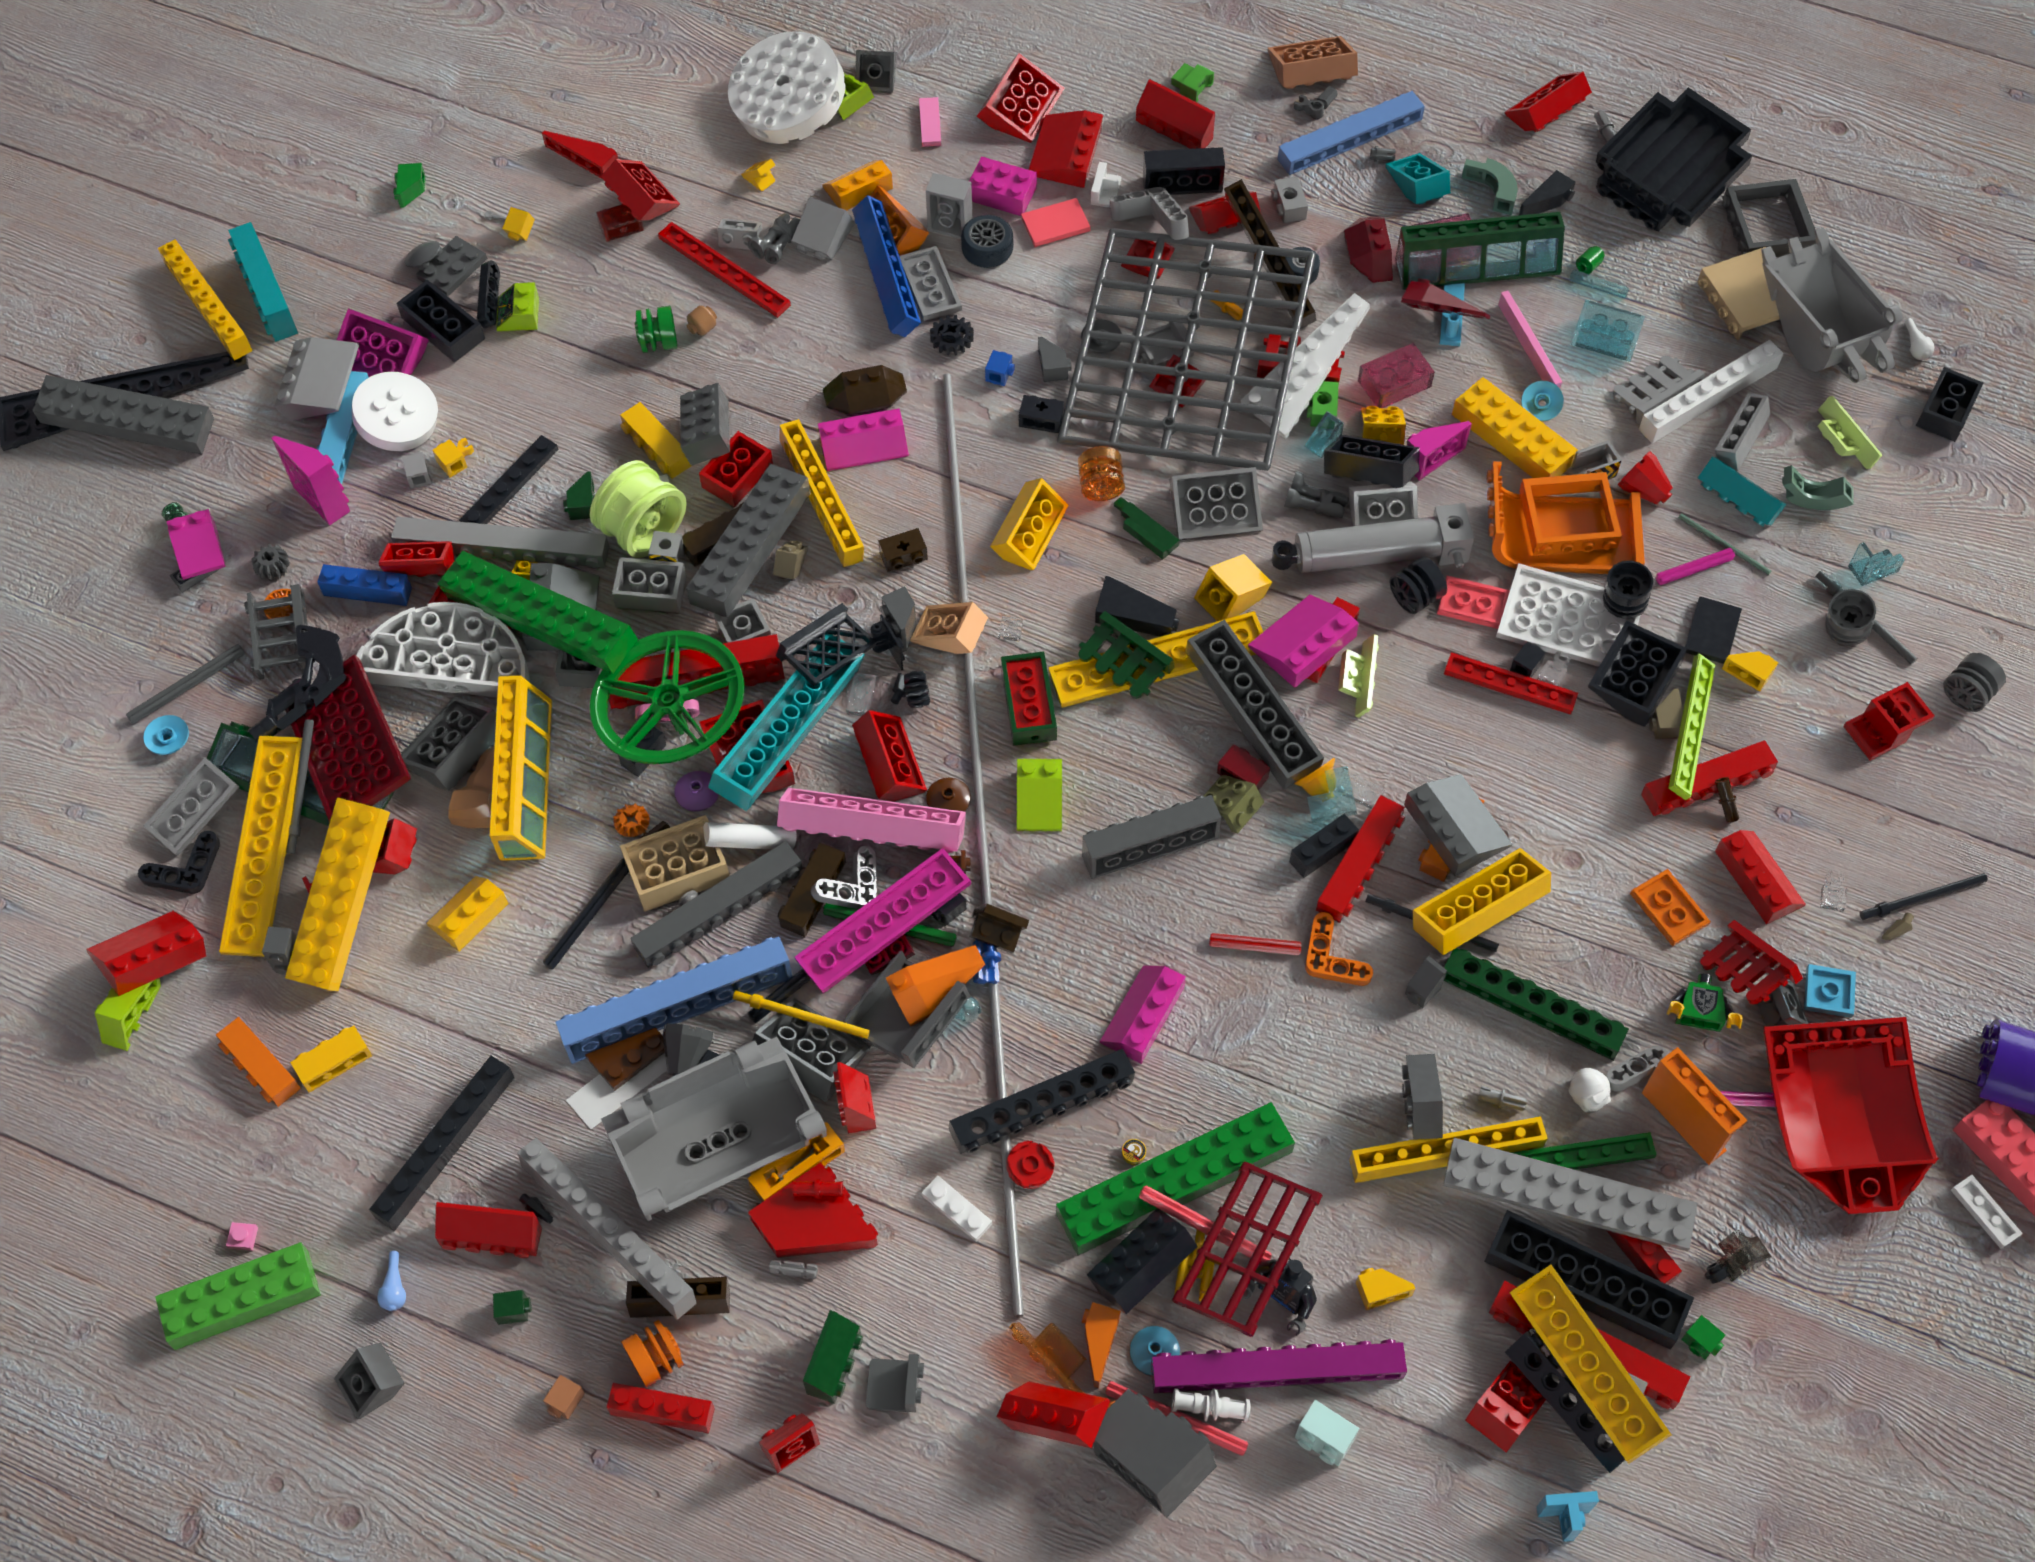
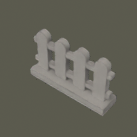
M1662 356L1659 363L1660 368H1656L1653 365L1646 366L1644 370L1645 377L1632 375L1629 378L1628 388L1624 385H1616L1613 391L1614 400L1616 402L1622 401L1627 405L1630 413L1636 412V423L1640 426L1644 414L1703 380L1705 373L1700 369L1695 372L1692 369L1687 370L1679 364L1680 360L1678 358L1673 359L1670 356ZM1665 372H1668V373H1669L1670 375H1672L1675 379L1672 380L1670 377H1668V376H1667L1666 374H1664V373H1665ZM1652 381L1659 387V389L1657 390L1655 387L1649 384V382ZM1637 391V392H1638L1639 394H1641L1644 398H1643V399L1639 398V397H1638L1636 394H1634L1633 392Z

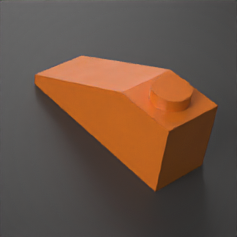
M1092 1302L1090 1310L1085 1309L1081 1323L1085 1324V1338L1093 1385L1095 1388H1099L1120 1321L1121 1311Z

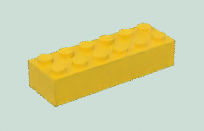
M1484 377L1480 378L1455 400L1452 415L1460 422L1469 421L1472 423L1471 430L1532 478L1561 476L1572 466L1578 449Z
M1519 848L1413 909V930L1442 955H1445L1550 893L1551 872L1523 849Z

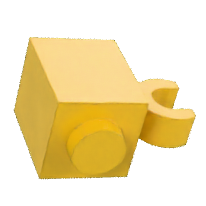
M466 438L459 440L457 447L449 439L432 450L436 462L449 478L467 468L464 457L474 452L472 445L465 447L468 445Z

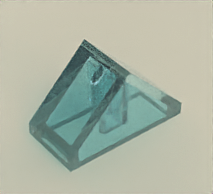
M1326 411L1305 447L1318 457L1323 458L1324 450L1342 434L1344 422L1329 411Z

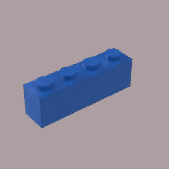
M323 564L317 581L323 596L407 606L412 591L407 574Z

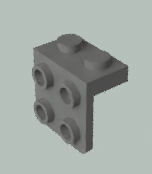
M909 1354L908 1361L872 1359L870 1361L866 1407L869 1410L916 1413L917 1403L921 1404L922 1388H918L919 1378L924 1376V1363H920L919 1354Z

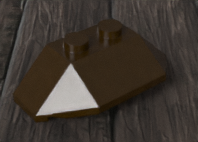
M883 365L841 372L822 389L826 407L848 415L890 408L902 395L907 393L903 373Z

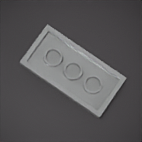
M937 246L900 256L909 287L923 321L962 311L961 302Z
M204 757L145 823L144 827L174 854L179 856L236 792L239 786Z

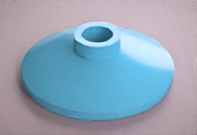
M1537 381L1525 389L1521 402L1522 407L1540 421H1548L1555 418L1561 412L1564 397L1560 388L1554 383ZM1543 400L1546 402V405L1540 406L1538 402Z
M164 715L154 719L146 727L143 736L144 743L155 754H172L185 745L189 737V729L185 721L180 717Z
M1150 1326L1140 1330L1133 1337L1130 1345V1357L1133 1364L1139 1371L1152 1376V1357H1156L1159 1353H1171V1356L1180 1355V1347L1176 1337L1169 1330L1159 1326ZM1152 1345H1158L1160 1347V1350L1158 1352H1153L1150 1347Z

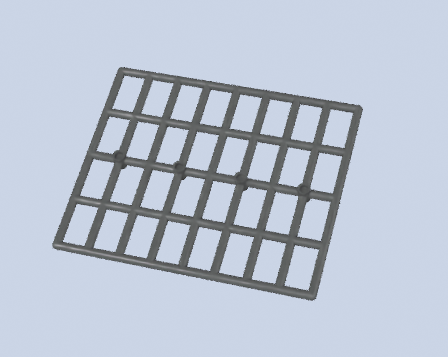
M1111 228L1108 232L1057 441L1069 445L1241 468L1256 467V470L1268 471L1271 468L1316 254L1313 251L1193 237L1175 240L1167 234ZM1115 237L1156 241L1153 259L1111 254ZM1165 243L1206 247L1204 260H1201L1199 264L1161 260ZM1214 248L1256 253L1253 270L1211 266ZM1264 254L1306 259L1303 276L1261 272ZM1109 262L1151 267L1147 284L1105 279ZM1165 268L1199 272L1200 277L1197 290L1155 285L1158 269ZM1212 274L1249 278L1250 284L1247 296L1205 291L1207 279ZM1266 280L1300 284L1298 301L1291 302L1255 297L1258 281ZM1103 287L1145 292L1141 309L1099 305ZM1152 294L1194 298L1192 311L1187 315L1149 311ZM1202 300L1245 304L1241 322L1199 317ZM1253 305L1296 310L1292 328L1249 323ZM1103 313L1138 318L1134 336L1093 331L1096 314ZM1146 319L1188 324L1185 342L1142 337ZM1200 326L1239 330L1235 348L1193 343L1195 331ZM1247 331L1290 336L1287 353L1278 354L1243 349ZM1090 339L1132 344L1128 362L1087 357ZM1140 345L1182 350L1180 363L1175 368L1136 363ZM1190 352L1233 356L1230 373L1221 374L1187 369ZM1241 358L1284 363L1281 381L1238 376ZM1084 365L1126 370L1122 388L1080 383ZM1134 371L1176 376L1173 394L1130 389ZM1188 378L1225 382L1227 387L1224 400L1181 396L1183 383ZM1241 384L1279 389L1275 408L1232 402L1235 385ZM1077 391L1120 396L1116 414L1073 409ZM1128 397L1170 403L1168 415L1163 421L1124 416ZM1178 404L1221 409L1218 427L1176 423L1175 418ZM1238 411L1273 416L1269 435L1226 429L1229 412ZM1071 417L1112 422L1113 426L1109 441L1067 436ZM1121 424L1163 429L1160 448L1118 443ZM1176 431L1215 436L1212 454L1168 449L1171 435L1175 434ZM1224 437L1267 443L1263 462L1220 456Z

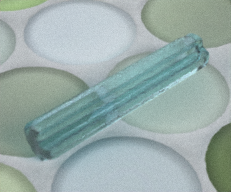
M1573 270L1570 275L1571 282L1623 299L1627 297L1629 287L1584 272Z

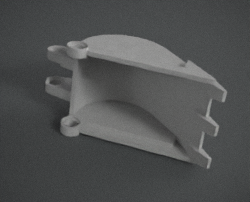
M1824 227L1814 230L1816 244L1806 248H1802L1798 237L1788 239L1789 254L1776 258L1771 246L1761 249L1762 266L1771 301H1776L1789 349L1801 365L1815 372L1834 366L1854 383L1867 379L1865 368L1859 360L1860 356L1881 373L1892 370L1895 367L1894 358L1885 344L1891 335L1893 326L1902 321L1901 309L1897 305L1889 306L1835 243L1829 239Z

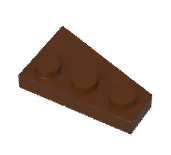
M653 1028L585 1054V1057L611 1088L616 1091L665 1053L663 1036L657 1028Z

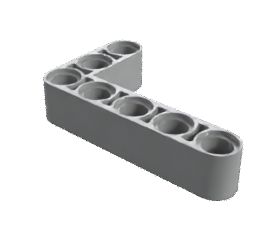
M1154 187L1113 196L1109 199L1112 220L1121 221L1152 214L1172 239L1181 240L1189 236L1187 215L1165 188Z

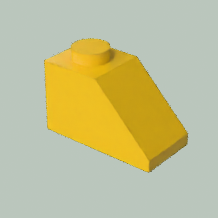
M1760 651L1732 654L1726 658L1722 670L1760 692L1773 675L1779 662Z
M1374 1268L1365 1269L1360 1272L1356 1280V1286L1366 1310L1411 1297L1416 1289L1413 1283L1382 1268L1374 1270Z

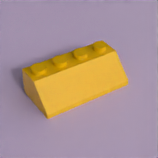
M1042 478L1025 482L990 547L1003 560L1028 570H1034L1069 505Z

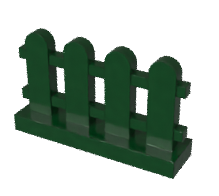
M1104 611L1099 617L1101 626L1095 625L1093 628L1095 633L1086 643L1081 642L1079 644V659L1082 662H1088L1092 657L1096 659L1095 667L1099 674H1106L1109 670L1113 671V683L1118 687L1123 686L1126 682L1131 684L1130 695L1132 698L1139 699L1143 694L1148 696L1151 692L1148 688L1158 677L1162 679L1165 676L1163 671L1170 674L1175 668L1173 658ZM1108 641L1112 645L1103 655L1099 654L1098 650ZM1125 653L1129 657L1119 668L1115 663ZM1142 665L1146 669L1136 680L1131 677Z

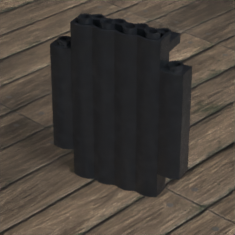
M1689 87L1674 102L1657 92L1597 153L1596 163L1599 169L1603 171V174L1597 180L1596 189L1601 196L1612 199L1617 207L1628 210L1631 217L1642 220L1648 229L1659 232L1673 216L1679 224L1690 227L1750 165L1752 155L1741 147L1749 139L1751 129Z

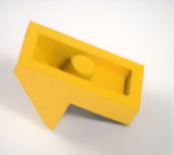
M772 159L757 162L741 175L757 189L764 191L775 182V178L770 170L775 166V163Z

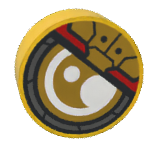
M1137 1139L1126 1141L1122 1147L1123 1159L1131 1165L1143 1162L1146 1157L1144 1143Z

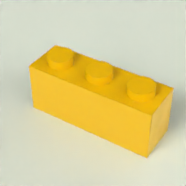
M353 1025L350 1028L342 1029L333 1038L320 1042L314 1049L299 1054L290 1063L302 1084L310 1093L372 1057V1054Z

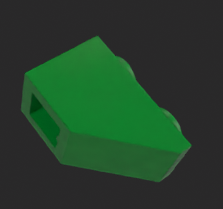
M422 163L398 164V172L394 174L397 187L393 189L395 200L399 202L400 208H404L425 192L426 176Z

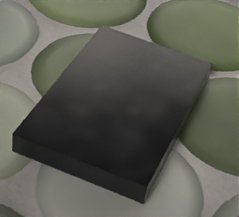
M1699 596L1685 644L1687 648L1686 653L1695 656L1701 654L1708 660L1724 664L1731 652L1742 608Z

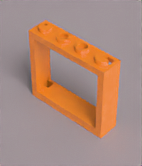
M1606 472L1522 479L1519 494L1533 555L1568 554L1575 551L1590 552L1592 550L1618 548L1622 534ZM1600 491L1609 532L1542 537L1533 497Z

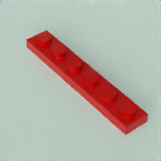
M1452 652L1444 671V675L1569 715L1572 714L1578 692Z

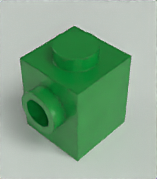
M1701 1315L1681 1340L1689 1346V1350L1694 1355L1706 1359L1710 1353L1716 1356L1722 1349L1724 1344L1721 1343V1340L1726 1334Z

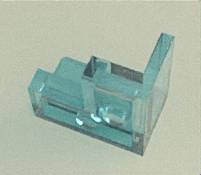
M1863 542L1859 544L1848 567L1861 586L1899 572L1905 560L1901 554L1893 556L1889 549L1873 555Z
M1348 767L1326 770L1325 774L1329 793L1307 797L1312 823L1336 819L1343 814L1346 816L1357 814Z

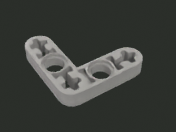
M862 846L853 854V884L819 879L811 887L813 898L819 902L855 909L862 908L876 897V854L874 850L868 846ZM860 873L868 876L869 883L861 880ZM839 890H845L848 894V899H843L839 895Z
M1652 1046L1611 1068L1607 1072L1610 1089L1622 1091L1653 1074L1660 1061L1658 1058L1661 1057L1663 1059L1669 1052L1661 1046ZM1633 1065H1640L1644 1070L1635 1072L1631 1070V1067Z

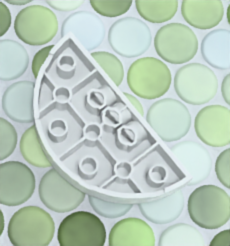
M429 603L425 607L418 609L413 607L400 612L372 632L371 638L364 646H361L356 655L363 665L370 684L497 698L499 676H522L530 682L529 670L523 652L509 628L497 617H492L482 609L462 603ZM528 688V690H527V700H529V694H530V689H529V688Z

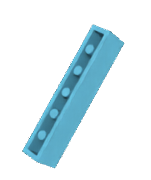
M351 371L339 412L327 414L326 427L321 432L322 440L316 448L323 456L328 455L333 461L334 465L332 468L339 475L337 480L341 484L357 436V430L352 421L353 396L359 385L369 378L366 372Z

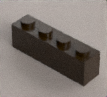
M743 503L729 512H724L716 519L705 522L699 528L686 532L682 536L685 554L694 567L705 561Z
M821 842L817 849L811 851L809 863L806 868L803 867L800 871L796 887L793 886L790 889L786 905H782L779 909L778 918L781 928L806 937L824 904L813 898L811 887L819 879L837 880L846 864L845 852Z
M727 1276L683 1278L693 1289L697 1303L684 1315L730 1313V1287ZM627 1281L626 1306L630 1318L673 1316L638 1281Z

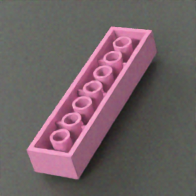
M787 788L779 800L777 827H783L786 831L806 830L805 832L808 834L827 833L830 837L849 836L852 840L857 841L870 839L878 844L892 842L900 847L913 845L918 846L922 850L944 848L947 853H953L958 851L963 839L966 812Z

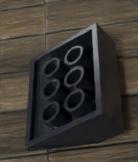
M1626 621L1590 681L1588 688L1623 717L1646 727L1680 668L1687 648Z

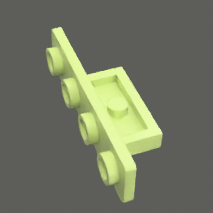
M1829 396L1818 409L1825 420H1822L1817 427L1822 432L1823 437L1834 446V450L1842 457L1855 455L1866 469H1871L1882 457V454L1835 397Z
M1375 634L1363 642L1361 655L1349 650L1342 653L1338 691L1357 698L1355 716L1358 718L1369 712L1373 705L1372 691L1375 686L1374 672L1377 667L1375 662L1376 653L1379 648L1377 644L1378 635Z

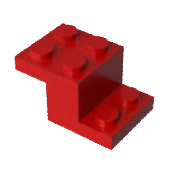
M1906 682L1872 699L1863 714L1845 722L1843 727L1871 761L1906 743L1914 729L1932 721L1935 715L1912 686Z

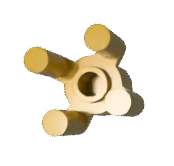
M1197 1229L1195 1243L1198 1247L1179 1264L1174 1295L1183 1284L1197 1256V1250L1201 1249L1205 1241L1206 1234ZM1208 1260L1205 1261L1197 1278H1201L1200 1302L1213 1279L1215 1263Z

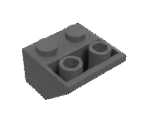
M904 586L882 596V606H880L884 619L886 621L889 620L893 626V634L896 638L899 637L904 645L902 652L907 651L910 639L916 628L915 602Z

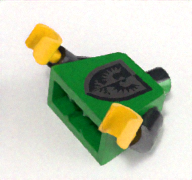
M1699 974L1697 983L1689 982L1686 988H1681L1670 999L1666 1014L1674 1013L1677 1015L1675 1024L1720 1032L1727 1021V1028H1731L1733 1024L1738 1026V1029H1741L1742 1015L1735 1013L1728 998L1723 995L1721 987L1711 986L1712 976L1709 974Z

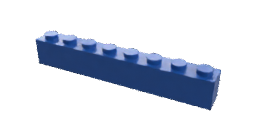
M867 195L852 209L854 220L857 224L864 252L867 256L878 296L883 306L888 328L893 334L906 337L921 324L882 201Z

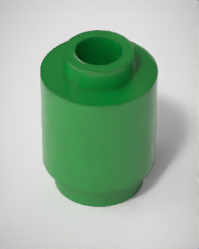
M1598 246L1589 247L1577 258V269L1583 274H1591L1603 262L1605 257L1604 251Z

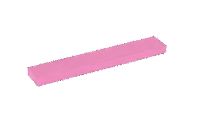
M1508 290L1501 292L1498 306L1542 381L1552 382L1561 388L1562 380Z

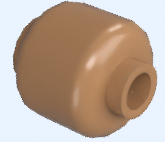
M699 305L687 315L688 324L686 326L692 334L695 335L697 333L700 336H704L716 326L717 316L709 306Z

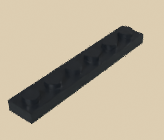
M541 435L459 521L488 524L559 450L558 445Z

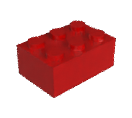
M737 431L730 439V453L712 458L699 472L701 487L735 508L758 483L769 465L773 464L771 450Z

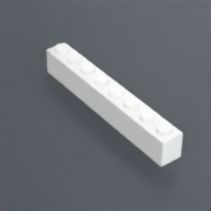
M1771 340L1766 341L1644 414L1639 431L1653 444L1777 369L1783 352Z

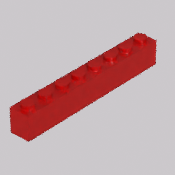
M1504 1280L1489 1310V1314L1493 1315L1496 1321L1502 1324L1508 1323L1516 1327L1515 1329L1519 1333L1524 1334L1534 1327L1509 1293L1517 1288V1286ZM1597 1328L1626 1371L1648 1383L1643 1395L1654 1399L1656 1404L1663 1408L1674 1410L1679 1404L1691 1376Z

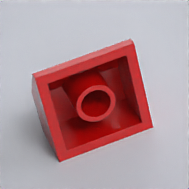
M395 818L387 821L373 873L396 875L409 868L412 862V849L417 840L415 837L417 828Z

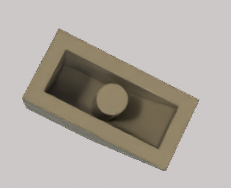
M1679 688L1673 689L1656 708L1653 717L1649 720V727L1651 731H1654L1655 739L1678 738L1683 715Z

